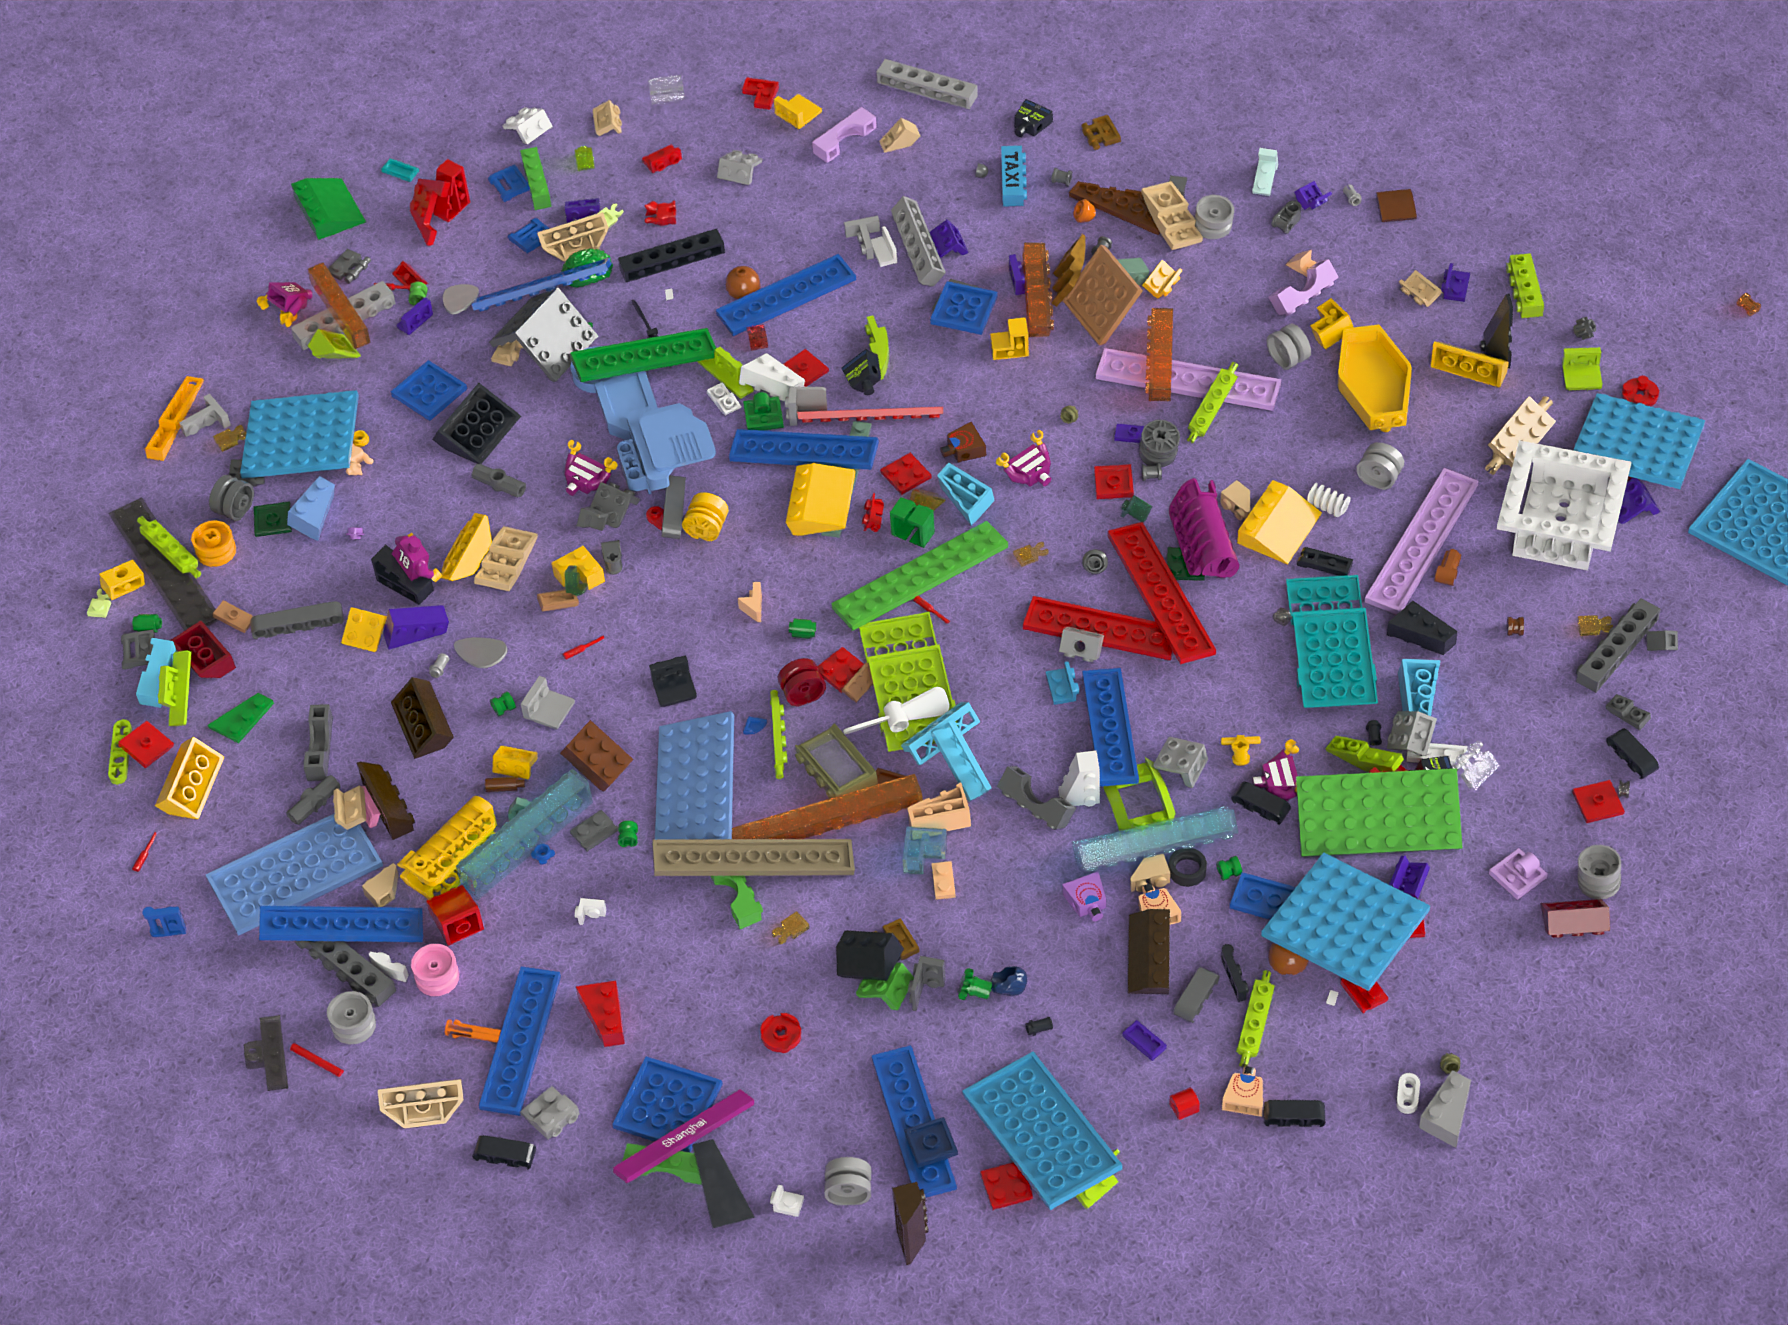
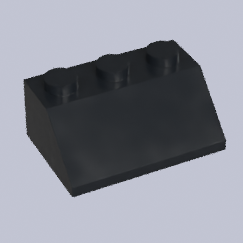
M845 930L836 945L837 976L887 981L904 948L893 933Z

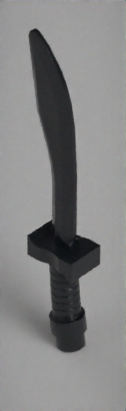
M632 299L633 306L648 329L646 331L647 338L658 337L657 328L651 329L641 308Z

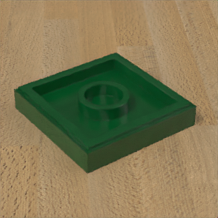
M290 501L253 506L255 537L292 532V527L287 525L288 511L291 509Z

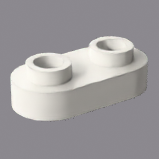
M1406 1073L1399 1079L1396 1105L1398 1110L1405 1114L1415 1112L1418 1107L1420 1080L1415 1074ZM1411 1084L1413 1087L1407 1088L1405 1085ZM1409 1102L1411 1105L1406 1106L1403 1103Z

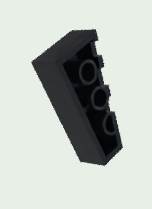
M714 1139L692 1144L712 1229L755 1218Z

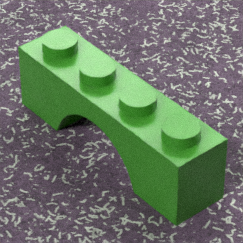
M537 147L520 150L534 209L539 210L552 207Z
M710 876L715 885L730 886L738 893L730 907L731 914L739 929L762 920L761 913H763V908L759 901L756 902L754 900V892L751 887H747L745 884V876Z
M627 1143L622 1161L647 1146ZM679 1151L641 1175L647 1176L651 1172H667L680 1177L687 1183L702 1185L694 1153Z

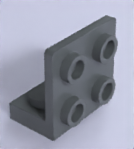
M920 956L919 962L914 964L913 975L915 977L914 980H910L908 992L910 993L909 1003L912 1004L913 1011H917L924 984L931 988L944 987L946 982L944 960Z

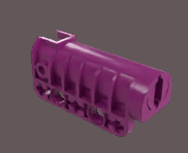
M1192 478L1180 487L1169 506V516L1188 573L1199 576L1202 572V575L1219 578L1232 577L1239 569V562L1236 553L1233 551V544L1229 540V533L1225 528L1226 525L1222 518L1221 510L1218 507L1215 483L1213 480H1210L1208 492H1201L1197 479Z

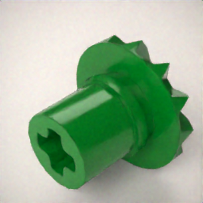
M967 968L959 985V999L965 1001L969 994V996H976L987 1000L992 982L980 979L977 976L973 977L974 969Z

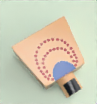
M1152 884L1143 886L1142 891L1144 894L1138 896L1139 911L1170 909V925L1181 922V910L1166 889L1155 890Z
M1244 1067L1242 1074L1234 1073L1223 1097L1222 1110L1262 1117L1263 1080L1261 1077L1255 1076L1256 1070L1253 1067Z

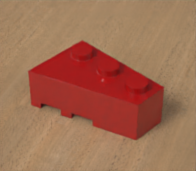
M447 159L436 169V180L450 182L447 197L437 195L433 215L449 223L470 203L464 167Z
M616 980L576 986L578 999L604 1047L625 1044Z

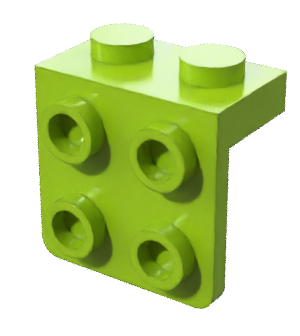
M1601 347L1564 349L1562 369L1567 390H1595L1602 388L1600 372Z

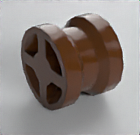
M1507 617V636H1512L1513 634L1524 635V617H1518L1517 619Z

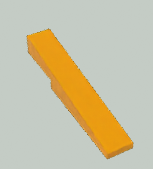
M190 376L185 378L158 420L159 427L145 448L147 458L164 461L181 427L179 422L185 419L204 379Z

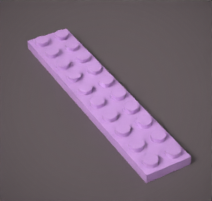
M1104 348L1096 372V379L1205 398L1221 369ZM1234 372L1238 377L1224 402L1274 410L1281 386V379Z
M1446 468L1443 469L1367 593L1365 603L1396 615L1405 608L1476 490L1478 480Z

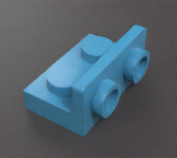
M1064 662L1063 669L1046 671L1053 704L1057 705L1076 701V694H1079L1078 683H1074L1075 672L1074 668H1070L1069 662Z

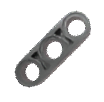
M1200 967L1177 1002L1174 1015L1194 1023V1017L1199 1015L1204 1007L1202 1004L1212 994V988L1215 984H1218L1220 976Z

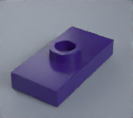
M1117 424L1114 441L1140 443L1141 434L1145 426Z
M1137 1020L1122 1032V1037L1151 1061L1167 1049V1045Z

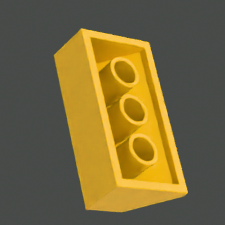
M1434 341L1432 368L1500 388L1507 374V361L1440 341Z
M195 737L183 742L155 806L168 815L199 819L224 756Z

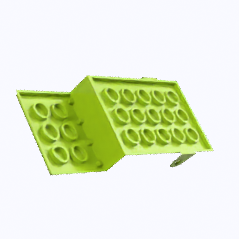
M930 612L868 622L859 627L866 661L870 666L880 713H878V718L885 716L884 707L887 703L896 701L903 704L934 687H941L945 690L949 701V710L956 706L955 700H952L940 645H937ZM933 637L935 645L927 646V642L923 638ZM913 640V649L908 650V645L905 641ZM918 641H921L925 644V646L921 648H915L914 644ZM894 644V652L890 653L889 647L886 645ZM898 645H904L906 650L897 652L895 648ZM875 647V656L868 657L866 648ZM885 648L888 652L887 654L878 655L877 650ZM941 716L909 720V726L900 732H892L888 721L879 723L881 736L884 729L888 752L902 750L901 745Z

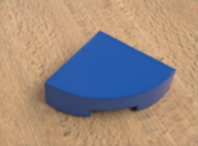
M748 716L743 734L750 735L761 731L760 729L766 726L767 719Z

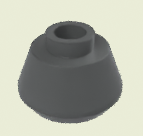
M1093 549L1084 554L1082 564L1087 572L1100 574L1107 568L1108 559L1104 552Z

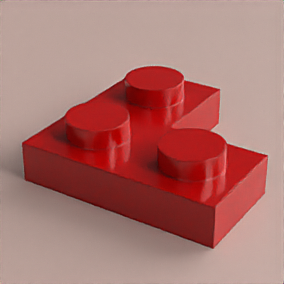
M746 77L742 87V94L756 96L754 108L771 110L779 89V82Z

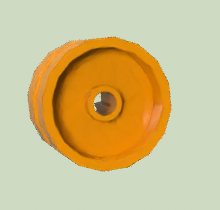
M217 520L207 521L196 527L192 533L191 541L198 561L203 565L209 567L221 566L228 563L234 557L236 544L232 531L226 523Z

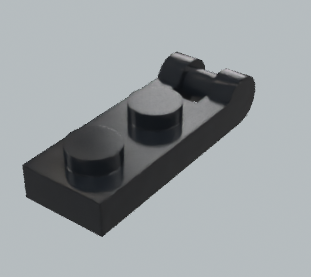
M1309 547L1302 549L1301 557L1297 561V566L1308 567L1338 576L1349 575L1353 565V559Z
M1225 944L1221 950V961L1237 1001H1245L1246 993L1249 992L1247 982L1242 980L1241 967L1234 961L1233 946Z

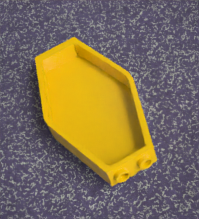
M1379 324L1343 329L1338 369L1339 391L1369 430L1380 429L1382 432H1389L1392 427L1406 426L1412 372L1410 362Z

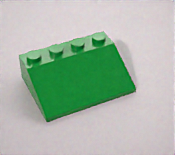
M305 178L291 184L294 198L318 240L366 223L342 178Z

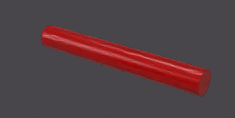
M295 1043L290 1047L291 1051L338 1077L344 1072L339 1067Z

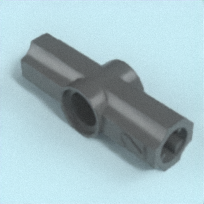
M476 464L473 468L472 478L492 486L495 491H503L517 498L521 497L525 492L526 483L506 475L503 469H492L482 464Z
M328 775L314 788H307L302 793L300 801L286 812L287 817L293 823L299 825L313 812L317 813L320 807L326 805L327 799L334 794L333 790L341 788L340 783L335 777Z

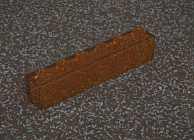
M1024 242L1022 258L1025 277L1028 337L1050 336V330L1054 329V320L1050 317L1053 315V306L1049 304L1052 301V292L1048 290L1051 287V278L1047 276L1050 273V264L1046 263L1049 259V251L1045 249V243Z
M322 262L308 268L312 286L353 348L357 349L371 343L366 325L325 264Z
M1152 308L1151 315H1148V326H1151V329H1147V339H1150L1151 342H1147V353H1150V356H1146V366H1150V369H1146V380H1149V383H1146L1145 394H1149V401H1171L1173 308Z

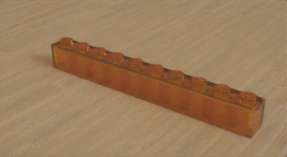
M908 775L733 827L732 839H805L814 835H821L831 830H838L851 824H858L868 819L878 818L882 815L908 808L923 801L922 791L916 775Z

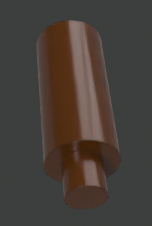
M517 777L485 779L486 792L518 791V788L525 787V780H518Z

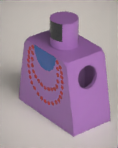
M1098 872L1062 884L1063 896L1079 917L1089 914L1092 921L1102 919L1103 914L1101 910L1106 908V896Z

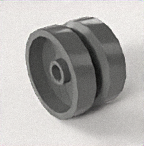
M223 475L217 480L211 490L209 497L210 510L234 521L241 520L252 505L254 499L253 486L233 476Z

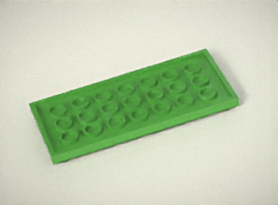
M1457 768L1296 777L1301 857L1321 856L1323 853L1328 855L1463 848Z

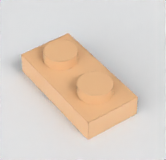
M952 862L932 863L936 900L956 898Z

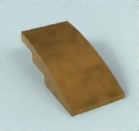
M1083 233L1064 254L1053 272L1058 279L1052 287L1057 294L1051 303L1056 307L1074 288L1081 274L1086 250L1085 235Z

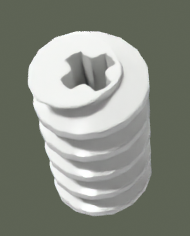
M1316 482L1308 494V502L1312 505L1314 504L1316 508L1321 507L1322 511L1327 510L1329 514L1334 513L1335 517L1343 515L1350 503V497L1348 496L1343 500L1344 494H1340L1337 497L1336 490L1330 494L1331 488L1328 487L1324 491V485L1322 484L1317 488Z

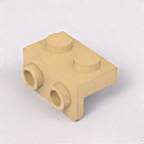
M1416 270L1405 282L1402 279L1399 281L1402 286L1401 291L1407 296L1410 294L1414 296L1413 300L1420 306L1422 304L1426 307L1430 306L1442 293L1440 288Z

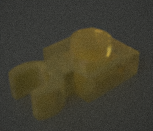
M239 425L234 431L227 429L214 435L213 438L223 452L238 445L237 440L246 439L247 432L244 431L242 425Z
M1039 542L1033 548L1029 544L1014 550L1013 555L1020 566L1024 567L1038 561V556L1048 555L1049 550L1048 548L1040 550V548L1044 547V542Z
M1597 615L1578 616L1577 622L1580 636L1600 635V630L1609 632L1613 625L1607 624H1611L1612 618L1606 616L1598 619Z
M796 911L781 921V927L773 929L772 937L782 935L778 938V943L780 945L784 944L787 941V937L791 936L795 939L808 930L809 923Z

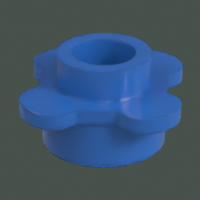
M546 844L537 845L531 853V857L537 859L542 865L546 864L549 858L555 856L554 850H550V847Z

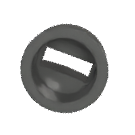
M978 163L975 177H986L988 167Z

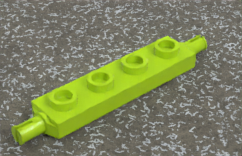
M1231 362L1228 370L1221 368L1188 426V429L1191 431L1187 438L1188 442L1191 440V443H1194L1197 436H1204L1237 380L1238 376L1234 374L1238 367L1237 363L1234 365L1235 362Z
M143 516L137 519V522L141 525L140 533L181 573L189 572L195 578L197 576L198 578L200 577L201 572L196 569L198 567V560L158 521L148 522Z
M772 690L770 691V705H772L775 750L774 769L775 777L782 779L784 777V763H788L787 751H783V747H787L786 735L782 736V732L785 731V720H781V716H784V705H780L778 691Z
M1267 970L1263 971L1261 980L1255 979L1236 1049V1052L1242 1055L1239 1063L1241 1067L1243 1064L1244 1067H1247L1249 1059L1257 1057L1275 988V985L1269 983L1271 972L1268 971L1267 974Z

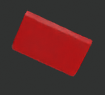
M402 261L392 273L404 286H410L414 282L428 284L405 261Z

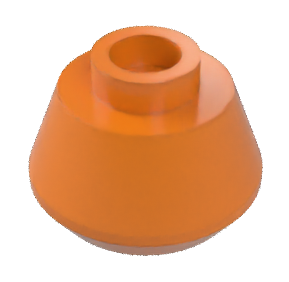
M1083 199L1076 204L1073 215L1079 223L1089 222L1094 219L1096 210L1088 200Z

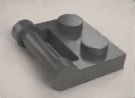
M154 630L128 633L121 636V644H123L122 669L148 665L149 661H146V657L151 655L153 649L151 639L155 638ZM135 642V658H131L130 643Z

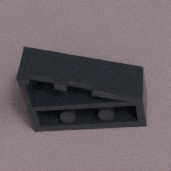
M385 544L371 558L377 582L420 605L434 591L432 580L419 577L411 581L392 555L393 550Z
M1411 601L1387 625V636L1402 639L1404 642L1419 645L1421 648L1441 655L1446 654L1456 645L1458 631L1415 601Z

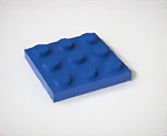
M946 281L931 316L930 324L982 335L997 300L998 292Z
M428 360L391 391V395L419 415L431 421L467 390V384Z

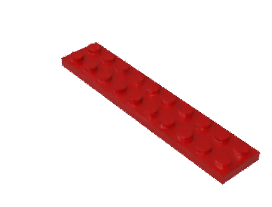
M1143 522L1109 530L1107 535L1180 665L1216 655L1215 646Z

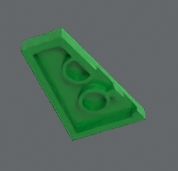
M256 693L208 724V728L239 744L271 708L274 702L272 699Z

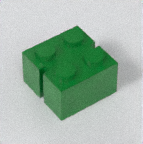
M900 497L890 511L891 535L906 541L915 527H917V531L909 542L924 548L935 533L934 512L927 506L919 504L916 506L912 500Z

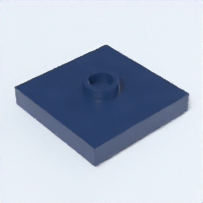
M945 1117L904 1129L918 1168L958 1155L957 1147Z

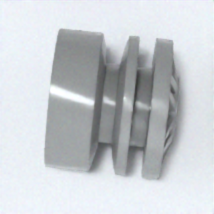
M1592 845L1580 853L1578 858V885L1583 894L1594 899H1607L1619 891L1621 885V858L1616 850L1605 845Z

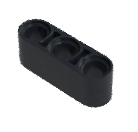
M1622 728L1607 737V745L1615 750L1614 752L1621 760L1624 759L1628 763L1627 766L1634 773L1637 772L1640 779L1659 769V764L1655 757L1627 729Z
M1242 782L1231 797L1234 804L1238 803L1242 805V808L1251 812H1257L1260 814L1259 816L1269 821L1277 822V825L1283 822L1291 810V806L1287 801L1249 782Z
M1268 1100L1264 1103V1124L1268 1127L1269 1125H1277V1127H1291V1125L1312 1127V1125H1320V1127H1323L1326 1124L1325 1103L1320 1100Z
M481 1135L478 1137L472 1157L476 1161L485 1160L487 1161L486 1163L498 1165L499 1163H504L507 1166L516 1168L522 1166L527 1167L529 1170L537 1148L528 1142Z

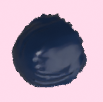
M1017 966L1004 967L1000 972L994 971L991 989L994 993L1018 996L1026 988L1027 974L1021 967Z

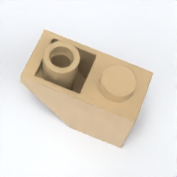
M900 118L879 142L885 153L912 146L920 137V134L915 124Z
M1236 480L1221 492L1220 503L1222 507L1232 511L1238 520L1244 518L1245 521L1250 514V490Z
M1164 854L1146 857L1142 860L1130 878L1131 892L1135 891V887L1138 892H1143V886L1147 885L1146 879H1148L1149 884L1156 887H1164L1167 883H1170V870Z
M393 863L389 867H385L379 874L368 879L362 885L364 895L375 907H384L395 899L399 877L396 865Z

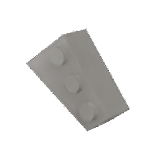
M1452 1070L1421 1115L1419 1128L1457 1148L1471 1080Z

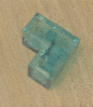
M907 827L902 859L903 873L924 874L925 858L945 859L947 829Z

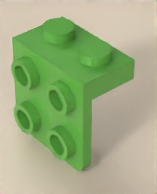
M896 963L887 981L863 979L856 991V995L859 998L881 997L890 1009L898 1010L908 992L909 982L914 980V977L903 963Z

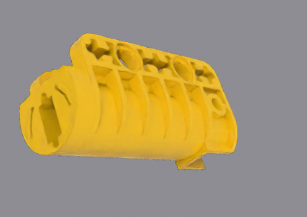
M473 796L416 852L411 850L397 863L400 868L405 869L401 873L400 878L427 899L434 897L433 892L440 891L443 894L454 887H458L500 845L499 836L494 832L497 823L493 806L485 799ZM494 838L495 842L488 844L487 839L492 840ZM475 851L483 852L479 857L472 856ZM461 865H463V866L467 865L468 868L461 870V867H460V866H461ZM450 877L456 878L451 884L445 882Z

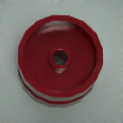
M801 658L791 661L779 671L777 676L778 683L784 691V696L792 706L799 707L816 701L826 690V682L820 674L817 664L812 659Z

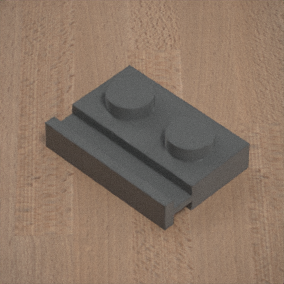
M600 810L571 829L570 834L588 852L616 833L618 826H615L613 821Z

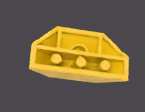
M474 513L472 519L462 528L443 562L441 569L442 579L449 581L458 580L475 574L479 569L480 563L492 543L488 516Z

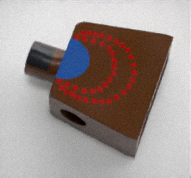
M971 421L948 433L947 445L941 447L940 451L943 458L954 455L957 462L985 457L986 444Z

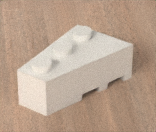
M1096 751L1076 753L1069 766V773L1064 776V782L1058 788L1059 797H1062L1073 806L1085 805L1091 807L1100 803V770Z

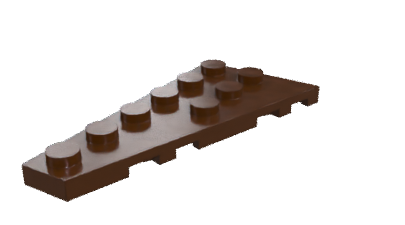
M1080 181L1069 191V197L1081 201L1086 199L1098 210L1156 235L1160 234L1141 191L1130 189L1121 191L1116 190V187L1112 186L1110 188H1102L1099 184Z

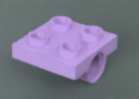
M1519 848L1489 870V875L1517 900L1547 878V873L1540 867L1537 857L1531 852L1525 854Z

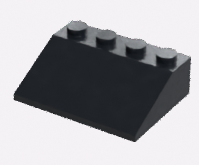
M478 383L440 427L432 440L453 454L476 464H482L521 418V415L482 384Z

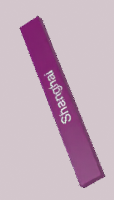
M741 1089L614 1166L613 1173L624 1182H631L752 1107L754 1099Z

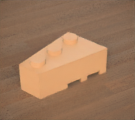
M962 783L957 784L956 788L948 792L946 790L940 792V796L931 800L927 798L907 808L909 826L913 838L971 826L970 810Z

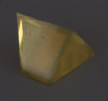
M923 489L912 490L910 500L916 506L918 504L927 506L933 511L946 501L937 493Z

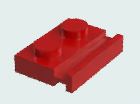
M1344 978L1340 981V984L1362 1014L1388 1001L1389 997L1377 982L1368 991Z

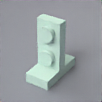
M1259 149V163L1252 191L1253 194L1270 196L1275 170L1278 168L1277 150Z

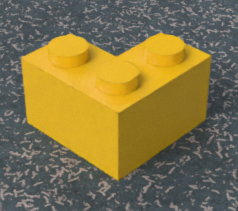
M1332 298L1317 307L1321 319L1310 325L1315 339L1324 349L1342 339L1343 329L1354 328L1349 315Z
M1026 317L1008 319V332L990 333L993 360L1029 356Z
M584 546L551 563L553 574L563 587L580 579L591 590L605 582L603 568Z

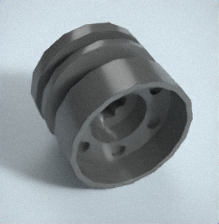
M1166 420L1149 422L1143 428L1139 444V456L1142 462L1148 466H1156L1158 463H1161V467L1170 465L1177 456L1180 442V432L1177 427Z

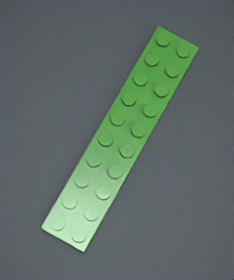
M985 521L831 603L832 609L854 631L916 596L1008 548V542L988 521Z

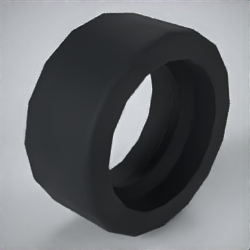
M1194 848L1178 849L1169 859L1170 878L1176 884L1186 887L1201 883L1206 877L1207 871L1205 856ZM1187 859L1197 862L1200 868L1199 871L1193 874H1183L1176 869V864L1181 860Z

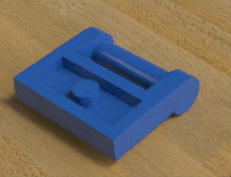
M515 164L488 177V181L498 190L503 202L509 201L513 197L530 190L527 180ZM503 179L510 190L506 191L499 180Z
M535 217L529 224L517 232L510 233L508 239L528 254L541 245L537 233L550 228Z
M169 906L160 909L146 907L143 909L142 914L148 921L152 937L186 934V925L179 907ZM156 919H160L163 928L158 926Z

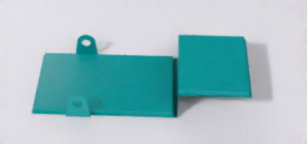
M1358 575L1286 579L1291 625L1295 629L1299 668H1297V689L1301 685L1304 708L1377 704L1376 668L1372 660L1366 608H1362ZM1349 600H1359L1360 608L1352 609L1353 605ZM1331 601H1339L1337 609L1333 610ZM1313 602H1320L1317 611H1314ZM1301 603L1299 612H1292L1291 604ZM1347 603L1350 605V609H1340L1339 605ZM1328 604L1331 606V610H1321L1320 606ZM1309 605L1312 607V611H1302L1301 607Z

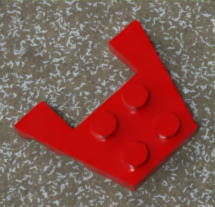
M418 178L417 184L414 187L413 200L410 202V212L426 245L431 246L434 244L437 231L430 225L437 195L447 197L450 182Z

